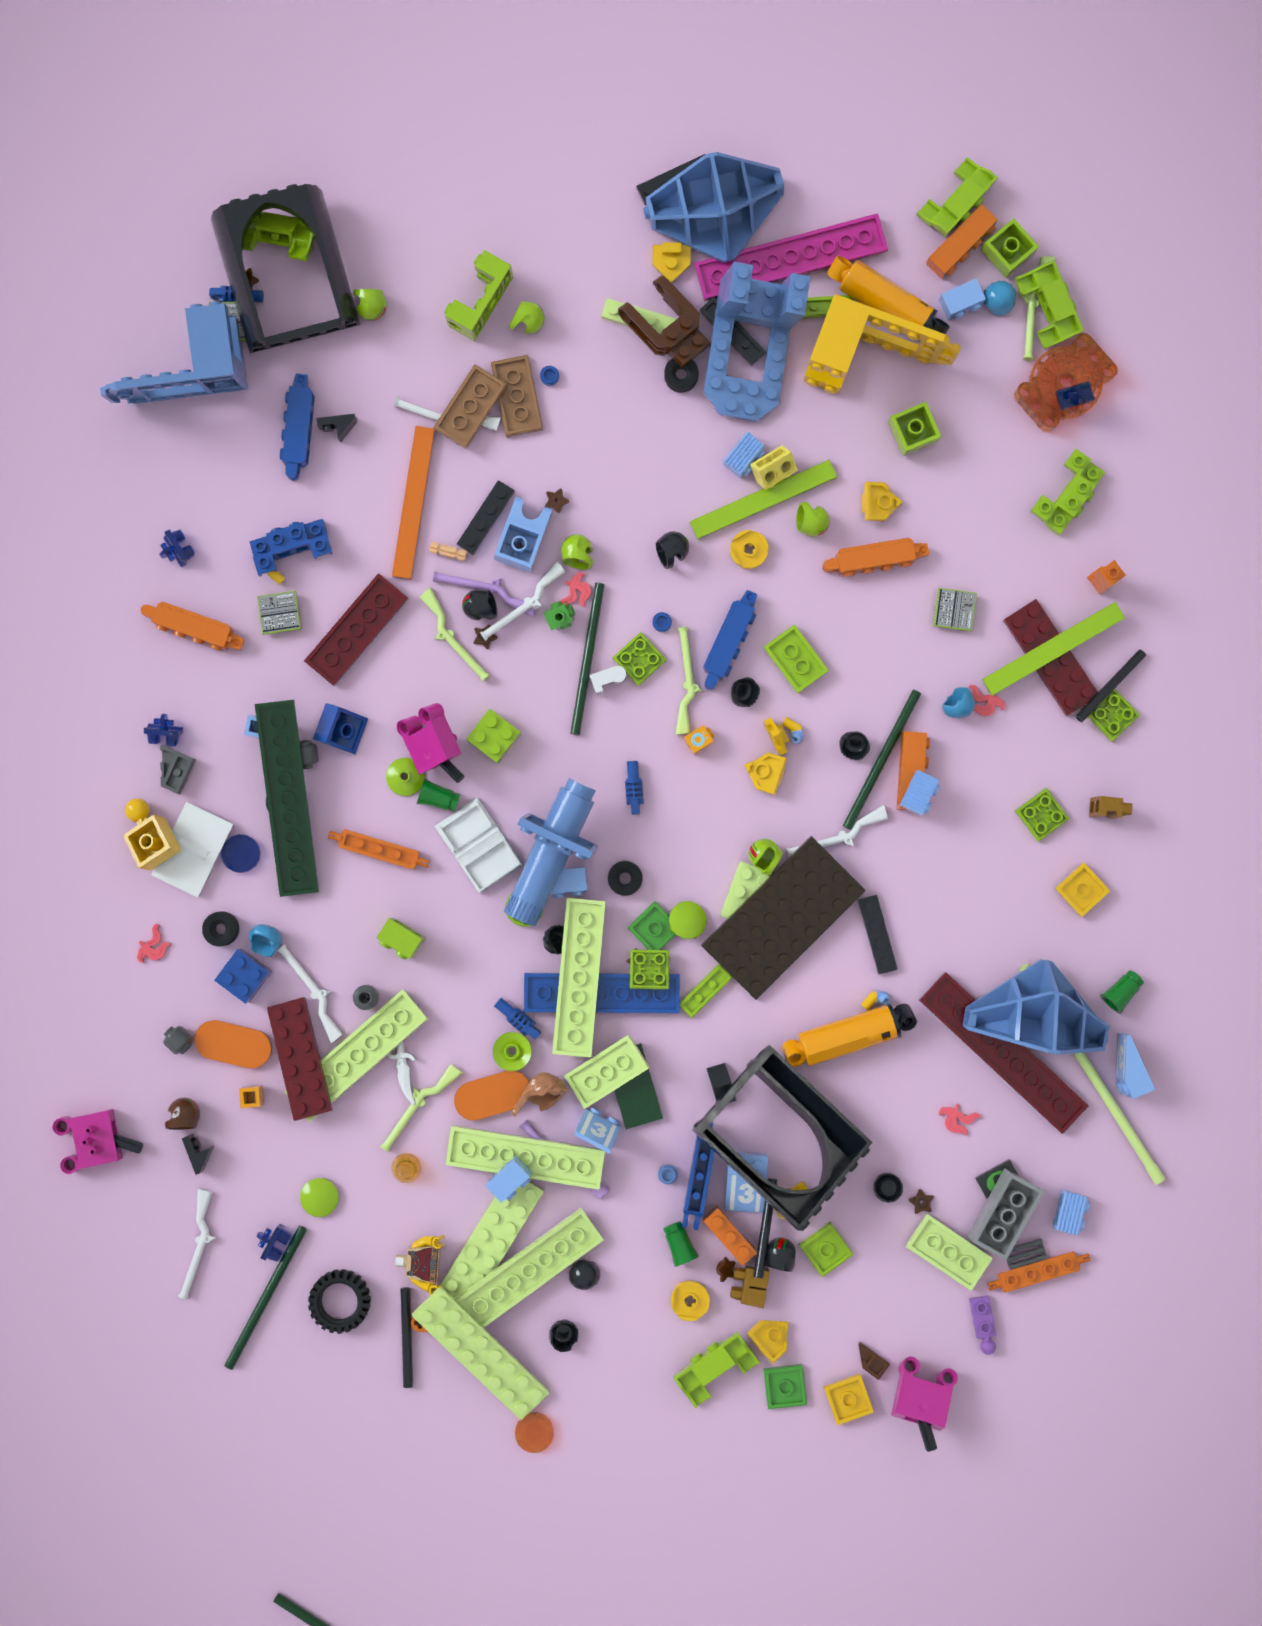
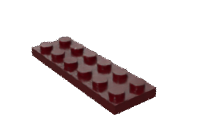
M378 573L307 656L304 662L335 686L409 598Z
M1037 599L1003 620L1025 654L1059 635V632ZM1071 651L1064 653L1036 670L1065 716L1070 715L1087 704L1098 693Z
M306 997L267 1007L293 1120L298 1121L333 1111Z

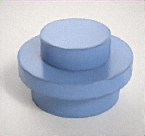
M663 1165L658 1171V1178L664 1184H672L677 1179V1170L672 1165Z

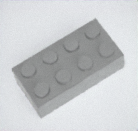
M1004 1168L967 1237L973 1243L1007 1260L1044 1191L1039 1186Z

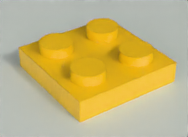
M1084 862L1054 888L1080 917H1083L1110 892L1106 885Z
M860 1373L823 1386L837 1426L874 1413Z

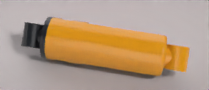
M837 255L827 271L829 277L841 283L840 291L861 304L946 334L950 328L946 322L935 317L938 310L859 260L852 264L846 258Z
M887 1004L800 1032L798 1034L799 1041L794 1039L786 1041L782 1045V1051L786 1061L793 1067L802 1065L805 1060L808 1066H813L900 1038L901 1030L909 1031L913 1029L917 1024V1019L910 1005L900 1004L893 1009L891 1004Z

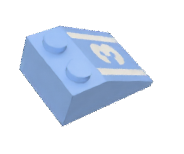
M1118 1033L1116 1051V1080L1118 1083H1116V1087L1120 1094L1123 1093L1124 1096L1134 1099L1155 1090L1131 1035Z
M591 1107V1109L586 1108L575 1129L574 1135L610 1153L621 1128L618 1125L619 1121L610 1116L608 1118L601 1116L602 1112L594 1107Z
M738 1152L756 1171L767 1179L768 1156L766 1153ZM727 1164L725 1211L763 1213L765 1199Z

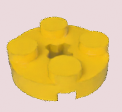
M751 530L741 531L734 537L730 545L731 558L742 569L757 568L764 563L768 555V542L759 532ZM746 545H749V547H754V549L752 550L753 554L744 552V550H746Z
M686 1280L680 1282L671 1294V1307L682 1320L695 1321L708 1311L710 1305L709 1294L705 1286L697 1281ZM689 1295L696 1299L695 1302H692L691 1306L684 1301Z

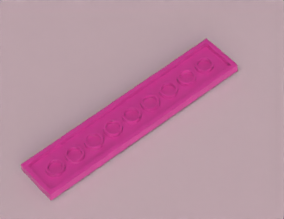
M876 213L743 249L733 261L723 263L710 258L695 262L694 267L703 299L707 301L713 296L718 298L720 279L734 261L753 265L751 279L774 283L785 280L791 273L803 275L829 268L837 255L851 262L885 253L888 251L879 215Z

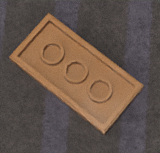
M528 355L491 362L493 376L507 384L506 389L498 399L505 436L511 437L543 430Z
M474 364L433 429L464 449H467L506 389L507 384Z

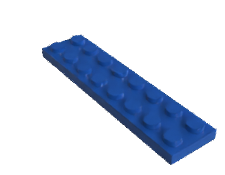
M524 973V1012H556L560 973ZM599 973L595 1013H679L680 974H669V990L630 989V974Z

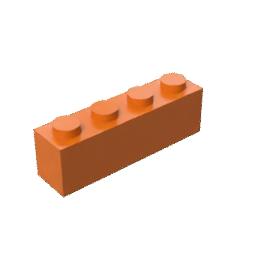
M981 204L928 258L926 265L941 279L946 275L950 277L957 269L955 266L959 262L964 263L970 256L969 252L973 248L976 250L983 243L982 239L986 235L989 237L996 230L995 225L998 219Z
M907 731L901 733L896 810H907L899 805L916 770L925 773V768H928L929 758L926 757V749H929L930 738H927V733Z

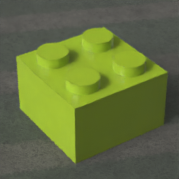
M1013 218L984 243L981 251L1001 274L1007 278L1031 258L1039 246Z
M926 401L892 415L888 420L902 456L932 445L941 438V434Z
M489 708L466 740L499 764L520 737L521 732Z
M388 918L376 937L380 940V945L386 949H395V954L404 960L414 958L426 939L395 918Z

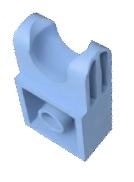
M516 497L494 554V560L530 573L552 509L545 507L538 518L533 520L527 519L522 513L524 501L522 498ZM517 543L522 544V545H521L522 549H521V548H520V549H517V548H516Z

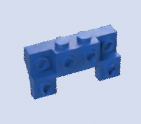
M323 519L307 524L293 522L288 527L272 529L271 532L266 533L265 537L249 541L259 577L265 573L278 571L275 559L278 560L310 549L314 559L329 553L330 555L333 554L328 531Z

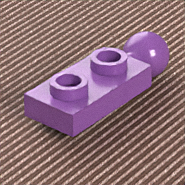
M988 1295L969 1298L976 1338H983L980 1344L981 1351L986 1355H991L996 1350V1344L990 1337L997 1335L990 1298Z

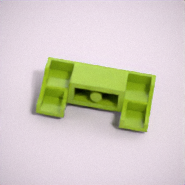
M968 157L954 171V174L963 183L946 200L942 208L929 199L916 214L929 227L933 226L945 237L961 221L964 222L971 215L970 211L974 207L977 209L983 203V195L998 179L989 169L977 165Z
M262 211L252 221L247 230L243 250L253 251L258 242L290 247L288 251L289 258L308 261L314 249L313 241L315 237L307 226L296 217Z
M1055 260L1014 279L1021 297L1034 291L1036 292L1049 323L1048 327L1037 331L1044 350L1084 331L1076 313V305L1068 294V286L1063 282Z
M1078 449L1073 451L1063 465L1075 475L1055 503L1042 495L1030 511L1049 530L1058 536L1064 531L1074 516L1076 518L1079 517L1084 510L1081 506L1085 501L1089 502L1095 495L1093 492L1094 488L1105 474L1103 470L1090 462L1092 459Z
M737 1331L724 1341L711 1343L704 1353L701 1354L699 1352L690 1359L689 1365L676 1373L673 1379L693 1406L697 1408L699 1404L712 1397L705 1385L733 1367L735 1363L742 1373L746 1374L748 1370L760 1364V1362Z

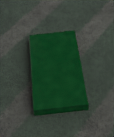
M636 1044L641 1054L645 1058L642 1044ZM649 1069L614 1090L625 1129L663 1119Z

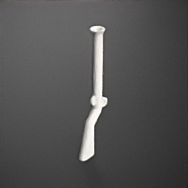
M396 397L394 407H400L436 421L442 415L400 400L399 397ZM487 416L482 427L497 432L501 417Z
M558 561L536 585L535 594L532 598L526 597L521 606L485 631L480 632L485 641L531 607L533 609L542 607L539 601L542 598L544 587L566 573Z
M882 805L857 820L849 833L842 830L839 831L838 836L817 842L822 847L841 842L854 847L852 839L857 836L862 826L888 820L885 806ZM797 846V847H794V848H786V852H787L788 858H789L800 846Z
M285 944L277 952L282 954L312 991L311 998L319 1000L318 1015L330 1043H333L343 1033L326 1014V996L332 991L320 990L288 951Z
M198 1188L196 1222L201 1230V1235L195 1238L197 1247L181 1293L178 1295L182 1299H189L188 1294L206 1243L216 1238L209 1234V1229L204 1220L213 1192Z

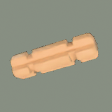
M434 541L430 544L429 551L431 553H439L441 556L452 559L456 557L460 561H465L467 557L466 550H457L456 547L445 544L441 546L440 543Z

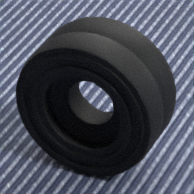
M672 358L665 366V382L675 392L683 393L690 391L698 381L699 370L694 360L681 368ZM678 370H685L687 376L684 379H679L676 376Z
M620 861L609 870L608 884L619 895H632L638 891L642 884V872L633 862ZM622 873H628L631 876L628 884L620 882L619 877Z
M225 911L214 912L204 920L202 933L209 944L217 947L226 946L233 943L238 937L239 923L231 913ZM219 923L224 924L226 927V931L222 935L216 932V926Z

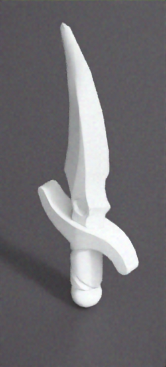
M402 1042L396 1047V1055L389 1053L387 1056L391 1059H397L396 1067L398 1069L397 1076L400 1087L405 1097L412 1105H415L410 1087V1068L407 1065L406 1058H410L412 1061H415L416 1058L410 1053H405L404 1043Z

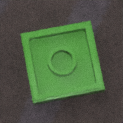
M656 901L627 927L648 950H661L676 935L670 930L669 915Z
M802 1364L763 1368L768 1409L807 1405Z

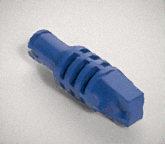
M230 286L210 288L209 296L212 300L235 302ZM251 290L254 302L263 303V290Z
M627 761L628 779L625 781L626 803L631 805L632 815L640 814V804H644L643 783L641 778H639L638 761Z
M500 998L494 1005L496 1009L507 1017V1021L524 1036L528 1034L536 1040L541 1034V1031L534 1026L536 1024L535 1021L519 1008L515 1007L514 1009L503 998Z

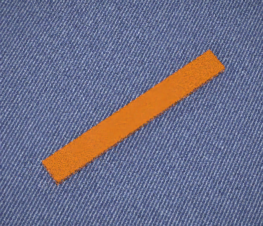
M415 426L392 577L412 579L435 434L433 428Z

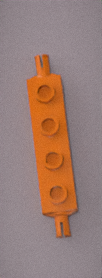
M346 829L341 834L329 831V834L336 837L328 835V839L338 841L339 848L412 870L417 865L429 867L428 864L422 862L430 864V860L420 858L419 851Z
M1072 1251L998 1273V1280L987 1283V1286L995 1285L988 1287L989 1291L1001 1288L1006 1293L1080 1271V1264L1089 1262L1091 1259H1083L1089 1257L1088 1253L1077 1256Z

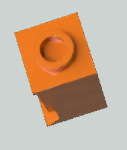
M1113 560L1107 566L1098 568L1087 578L1097 592L1101 594L1125 577L1126 574L1117 562Z

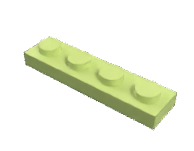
M607 298L602 319L628 326L618 314V308L625 303ZM633 306L659 334L676 320L673 317Z

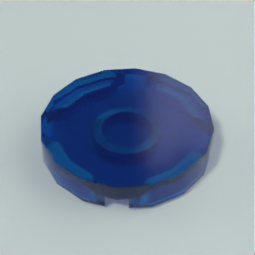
M241 834L231 836L226 840L221 851L222 861L225 866L239 873L251 871L256 867L261 854L260 847L255 839Z

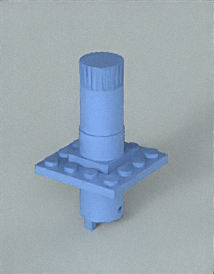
M569 778L565 787H560L545 820L530 813L520 817L517 824L521 826L520 830L528 834L536 833L534 838L536 841L504 909L506 914L523 923L536 926L554 885L573 851L576 857L583 860L586 858L590 859L596 852L598 845L579 837L594 805L592 798L596 790Z

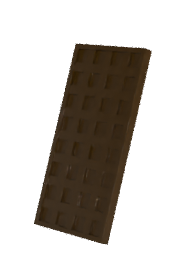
M810 836L701 946L757 1000L866 890Z

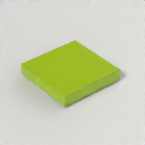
M831 1222L799 1244L821 1277H824L854 1255Z

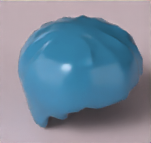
M998 280L993 282L983 292L986 298L984 305L993 315H1006L1015 306L1016 290L1012 284L1006 281Z
M959 687L955 688L953 694L947 697V700L942 705V709L945 715L949 717L963 718L969 716L974 711L976 702L969 688Z
M258 924L253 927L249 933L251 950L261 956L272 957L282 943V936L279 930L265 924Z

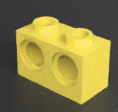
M783 445L750 464L756 482L765 490L775 486L781 480L790 477L798 471L792 452Z

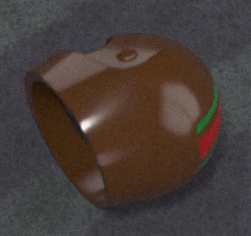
M186 1097L173 1101L168 1108V1112H171L172 1116L170 1120L165 1122V1129H195L200 1118V1109L197 1103Z

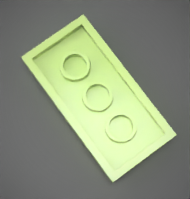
M627 1035L564 1075L583 1108L586 1109L649 1069L650 1066L631 1036Z
M927 1213L905 1245L908 1249L971 1291L993 1259L990 1255Z

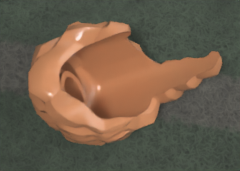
M542 1072L530 1079L521 1097H519L514 1105L512 1115L515 1117L526 1101L538 1105L541 1112L548 1110L561 1100L568 1089L559 1077Z

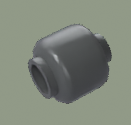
M311 740L300 741L303 769L313 768V764L319 761L317 745L312 743Z
M362 985L354 991L353 1002L359 1009L370 1010L378 1004L379 992L374 986Z
M171 1026L164 1033L165 1039L163 1044L175 1055L179 1053L183 1055L193 1045L191 1034L182 1026H177L176 1028Z

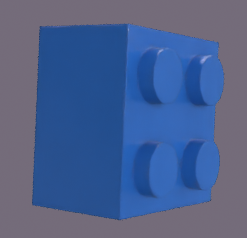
M237 949L214 981L246 1004L251 1002L273 971L245 950Z

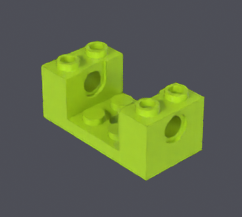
M486 250L483 251L482 255L478 254L474 261L475 270L478 272L477 278L487 284L484 289L485 294L483 298H479L474 306L475 310L454 299L452 304L449 303L444 312L448 327L474 342L513 279L511 265Z

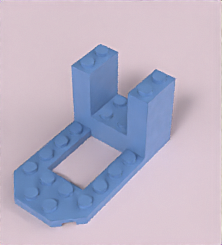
M734 261L720 279L703 393L713 404L718 415L756 422L779 405L790 329L805 316L810 276L791 273L782 284L751 279L753 265ZM734 321L770 328L762 382L726 376Z
M220 301L211 302L207 306H202V304L190 305V308H185L193 372L185 369L180 370L178 374L162 372L160 376L155 377L149 374L141 375L139 379L123 377L120 379L121 381L101 387V396L110 403H120V400H127L128 404H139L248 390L238 319L233 317V315H229L228 307Z

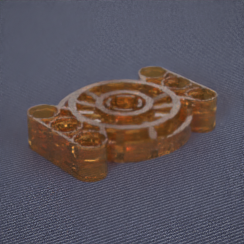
M1080 333L1074 339L1071 346H1058L1042 354L1033 365L1028 382L1021 383L1014 391V399L1043 432H1051L1059 424L1060 419H1074L1088 412L1097 402L1103 384L1109 383L1116 376L1118 369L1116 364L1089 334ZM1078 341H1083L1086 347H1080ZM1090 355H1095L1098 358V362L1091 360ZM1048 356L1045 362H1041L1043 358ZM1037 368L1038 372L1036 373L1035 377H1033L1035 369ZM1103 369H1107L1111 376H1106L1103 373ZM1071 377V387H1063L1060 383V378L1068 379ZM1020 390H1026L1028 396H1022ZM1086 402L1087 404H1091L1089 407L1083 410V407L1085 406ZM1032 404H1038L1041 410H1034ZM1045 418H1050L1053 421V425L1046 424Z

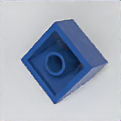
M326 703L313 739L356 754L368 718Z

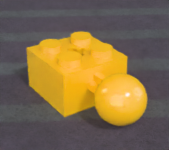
M134 798L126 804L125 815L130 821L138 825L125 833L123 837L138 867L151 871L182 850L166 818L152 815L148 818L150 814L149 804L141 798Z

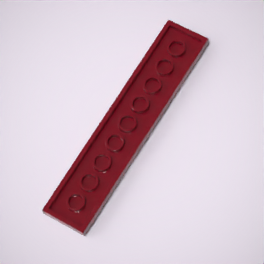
M944 972L919 999L928 1010L1061 1134L1089 1106L1027 1047L965 1029L962 1026L965 1008L974 1002L975 999L948 973Z

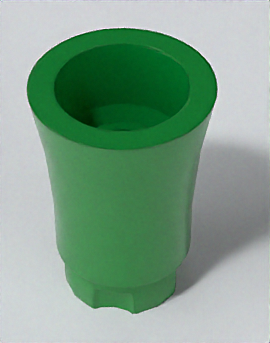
M424 779L417 804L455 812L460 794Z
M1129 970L1126 975H1123L1100 997L1112 1010L1122 1014L1127 1004L1140 990L1144 981L1137 973Z
M681 1221L663 1228L674 1267L699 1257L685 1228H682Z

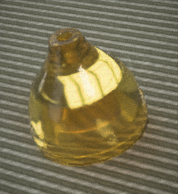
M403 1153L394 1159L391 1170L393 1176L398 1181L409 1183L418 1178L421 1172V1164L419 1159L413 1154Z

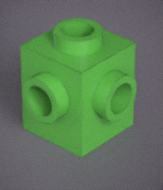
M561 601L551 604V609L543 613L551 631L559 627L561 630L570 627V622L575 619L574 616L576 615L572 605H568L567 602L561 603Z

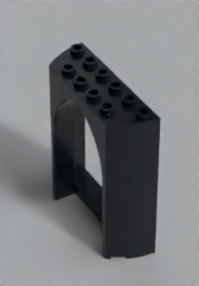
M292 184L283 190H269L264 195L252 194L248 199H233L228 204L221 205L212 212V226L250 354L361 325L324 195L317 185L303 184L298 186L297 184ZM275 208L288 212L302 221L311 231L321 252L339 318L264 337L243 263V244L247 230L252 221L263 210Z
M768 1045L753 1060L748 1062L747 1068L705 1116L693 1125L692 1131L796 1230L804 1231L810 1224L808 1220L812 1215L816 1216L822 1210V1203L832 1198L834 1195L833 1190L836 1186L840 1187L846 1181L845 1175L855 1170L858 1166L857 1161L860 1157L864 1158L869 1153V1146L873 1142L774 1048ZM754 1074L808 1124L816 1136L822 1154V1174L818 1186L807 1190H791L770 1182L709 1126Z

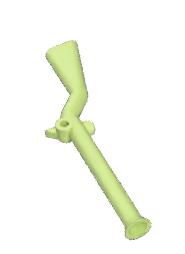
M1042 256L1040 257V266L1056 258ZM1035 291L1021 297L1024 303L1028 304L1025 355L1023 357V360L1026 361L1034 360L1032 352L1035 307L1039 306Z
M428 588L420 598L438 617L437 629L439 633L434 639L446 640L484 682L490 674L486 673L453 637L454 632L445 629V614L432 588Z
M689 627L678 628L686 677L683 688L687 689L688 693L680 703L675 735L690 733L687 706L694 698L695 692H702L699 686L694 684L687 632Z
M450 1064L435 1087L424 1088L421 1091L413 1087L415 1105L411 1104L391 1134L380 1147L389 1152L390 1147L419 1106L425 1105V1096L440 1093L463 1072Z

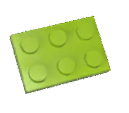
M795 624L763 647L797 694L829 671Z

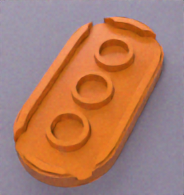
M211 1020L203 1023L196 1031L194 1038L197 1051L205 1058L250 1069L262 1066L269 1060L272 1053V1044L264 1032L220 1020Z
M503 1071L466 1082L455 1094V1108L463 1118L473 1121L513 1110L529 1080L521 1072Z

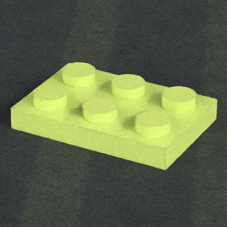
M740 861L720 916L728 918L770 875L763 874L755 866Z

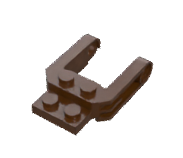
M661 275L653 281V285L663 296V300L679 316L678 319L659 334L628 302L618 308V314L655 355L665 356L669 354L683 368L706 350L711 342L698 329L700 313L665 276Z

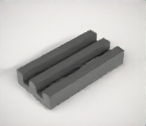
M1042 1239L1014 1246L1011 1253L1036 1245L1039 1248L1008 1256L1006 1261L1009 1269L1047 1259ZM1041 1253V1255L1011 1263L1013 1260Z

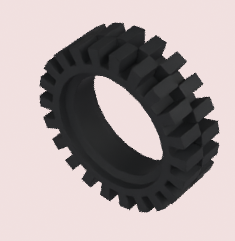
M336 1269L325 1273L324 1276L318 1279L313 1285L308 1298L309 1311L311 1310L310 1316L312 1319L315 1318L317 1326L320 1324L322 1326L321 1329L324 1331L328 1329L330 1333L335 1331L337 1334H342L344 1331L346 1333L350 1332L351 1329L357 1328L362 1323L370 1309L371 1296H369V1288L366 1287L367 1283L365 1280L362 1281L360 1279V1275L356 1276L353 1271L347 1272L346 1269L341 1271ZM333 1284H345L353 1289L358 1303L355 1312L351 1316L344 1319H336L326 1313L322 1305V1296L327 1287Z

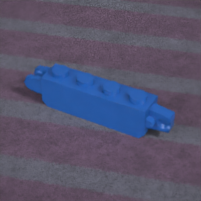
M295 374L293 386H289V392L285 394V402L288 405L287 411L285 410L283 414L286 426L282 430L281 435L284 446L280 449V460L286 466V476L292 481L299 479L300 467H306L309 464L315 396L309 389L307 374Z
M747 590L740 601L737 600L732 603L703 666L705 673L708 674L704 682V687L707 690L714 689L719 679L723 680L724 676H729L732 670V666H730L732 658L736 660L741 650L738 648L740 641H745L749 633L745 630L748 624L752 625L756 618L754 605L758 594Z
M697 1135L683 1206L682 1228H686L688 1225V1216L690 1214L696 1216L693 1227L694 1230L698 1231L700 1218L703 1217L714 1151Z

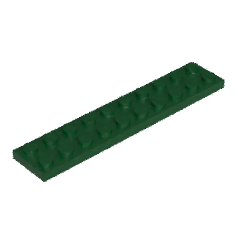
M295 700L254 704L279 895L284 897L319 892Z

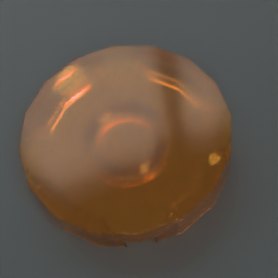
M539 1412L529 1413L523 1419H519L515 1428V1439L518 1445L524 1451L530 1453H539L547 1449L554 1436L551 1420L545 1414Z

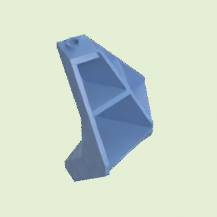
M719 152L705 154L646 197V207L643 208L645 219H649L651 229L723 263L733 261L783 197L784 182L780 168Z
M1042 959L966 1006L962 1025L969 1031L1059 1055L1105 1051V1046L1108 1042V1031L1110 1029V1025L1096 1016L1052 961Z

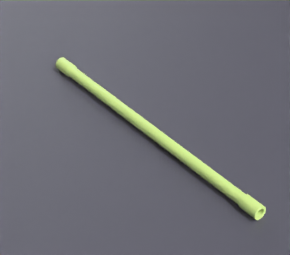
M1027 963L1019 968L1020 972L1029 967L1030 964ZM1073 1053L1146 1167V1171L1155 1185L1163 1182L1165 1177L1156 1163L1153 1162L1086 1054Z

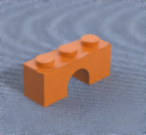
M718 1205L703 1217V1222L742 1266L757 1253L754 1246L737 1230Z

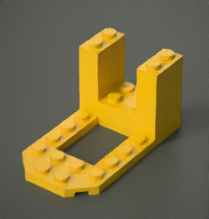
M834 294L803 381L811 387H822L824 391L830 394H839L860 338L869 344H879L885 350L898 351L904 357L911 356L917 358V361L923 364L952 365L961 347L957 343L952 345L949 342L950 338L946 334ZM866 321H869L870 324L875 327L883 326L888 328V330L892 333H902L907 335V337L911 340L921 341L918 345L913 342L896 337L894 335L877 330L875 328L866 326L865 324Z

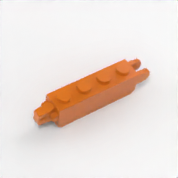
M908 537L842 548L838 551L835 558L824 561L822 569L826 573L838 571V575L851 577L856 572L869 574L873 573L874 569L881 568L882 571L893 569V566L898 565L901 568L910 567L916 559L929 555L928 544L914 543Z
M163 601L158 603L157 607L148 604L141 607L140 613L152 619L151 622L156 625V629L167 632L168 629L175 631L174 635L184 639L185 636L192 637L193 642L201 645L204 642L211 644L210 648L221 651L222 648L226 650L228 648L242 650L245 639L234 634L232 627L228 624Z

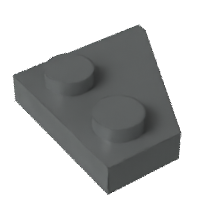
M161 744V787L180 795L196 759Z

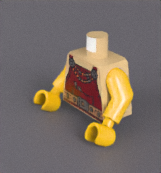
M444 1235L437 1237L423 1236L414 1241L412 1246H409L407 1255H396L395 1266L406 1267V1277L410 1278L412 1283L430 1295L440 1286L443 1288L442 1285L435 1284L439 1281L441 1248L446 1246V1244L443 1245L440 1242V1239L445 1238Z

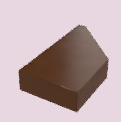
M859 1342L862 1368L879 1380L890 1363Z

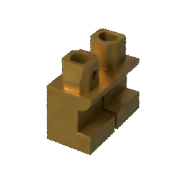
M1092 797L1090 798L1089 817L1108 816L1110 819L1122 818V816L1132 815L1133 804L1124 803L1123 798Z
M745 1265V1268L735 1267L733 1279L743 1282L742 1287L731 1286L730 1297L740 1300L741 1304L764 1309L770 1274L769 1268L765 1267L762 1279L753 1277L755 1267Z

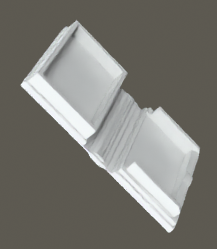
M478 797L435 825V828L479 893L523 865Z
M186 802L172 830L182 851L154 868L151 875L193 896L199 897L234 824Z

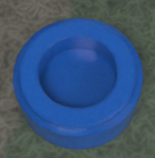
M545 366L540 372V379L544 385L553 386L559 381V372L554 366Z
M660 612L654 616L652 624L656 631L666 632L670 629L672 620L667 613Z

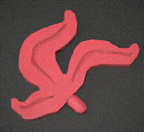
M577 572L571 582H565L566 585H570V595L560 600L561 603H574L577 599L575 590L577 589L581 592L579 603L582 607H585L584 602L591 595L589 584L580 582L582 576H586L585 573Z
M976 685L969 686L976 702L988 701L985 706L975 705L974 710L984 717L993 714L995 705L1001 707V711L1004 710V701L995 696V694L992 696L981 695Z
M155 924L152 927L153 937L150 941H147L145 944L139 941L142 947L139 949L137 959L141 963H144L143 958L146 954L151 960L161 959L165 955L167 946H171V943L163 942L158 949L151 947L161 941V933L158 930L159 924Z
M956 1104L955 1108H941L939 1116L942 1114L948 1115L945 1119V1126L953 1133L963 1132V1135H967L966 1128L956 1123L957 1117L963 1124H970L975 1118H981V1115L976 1112L964 1116L958 1111L959 1104Z

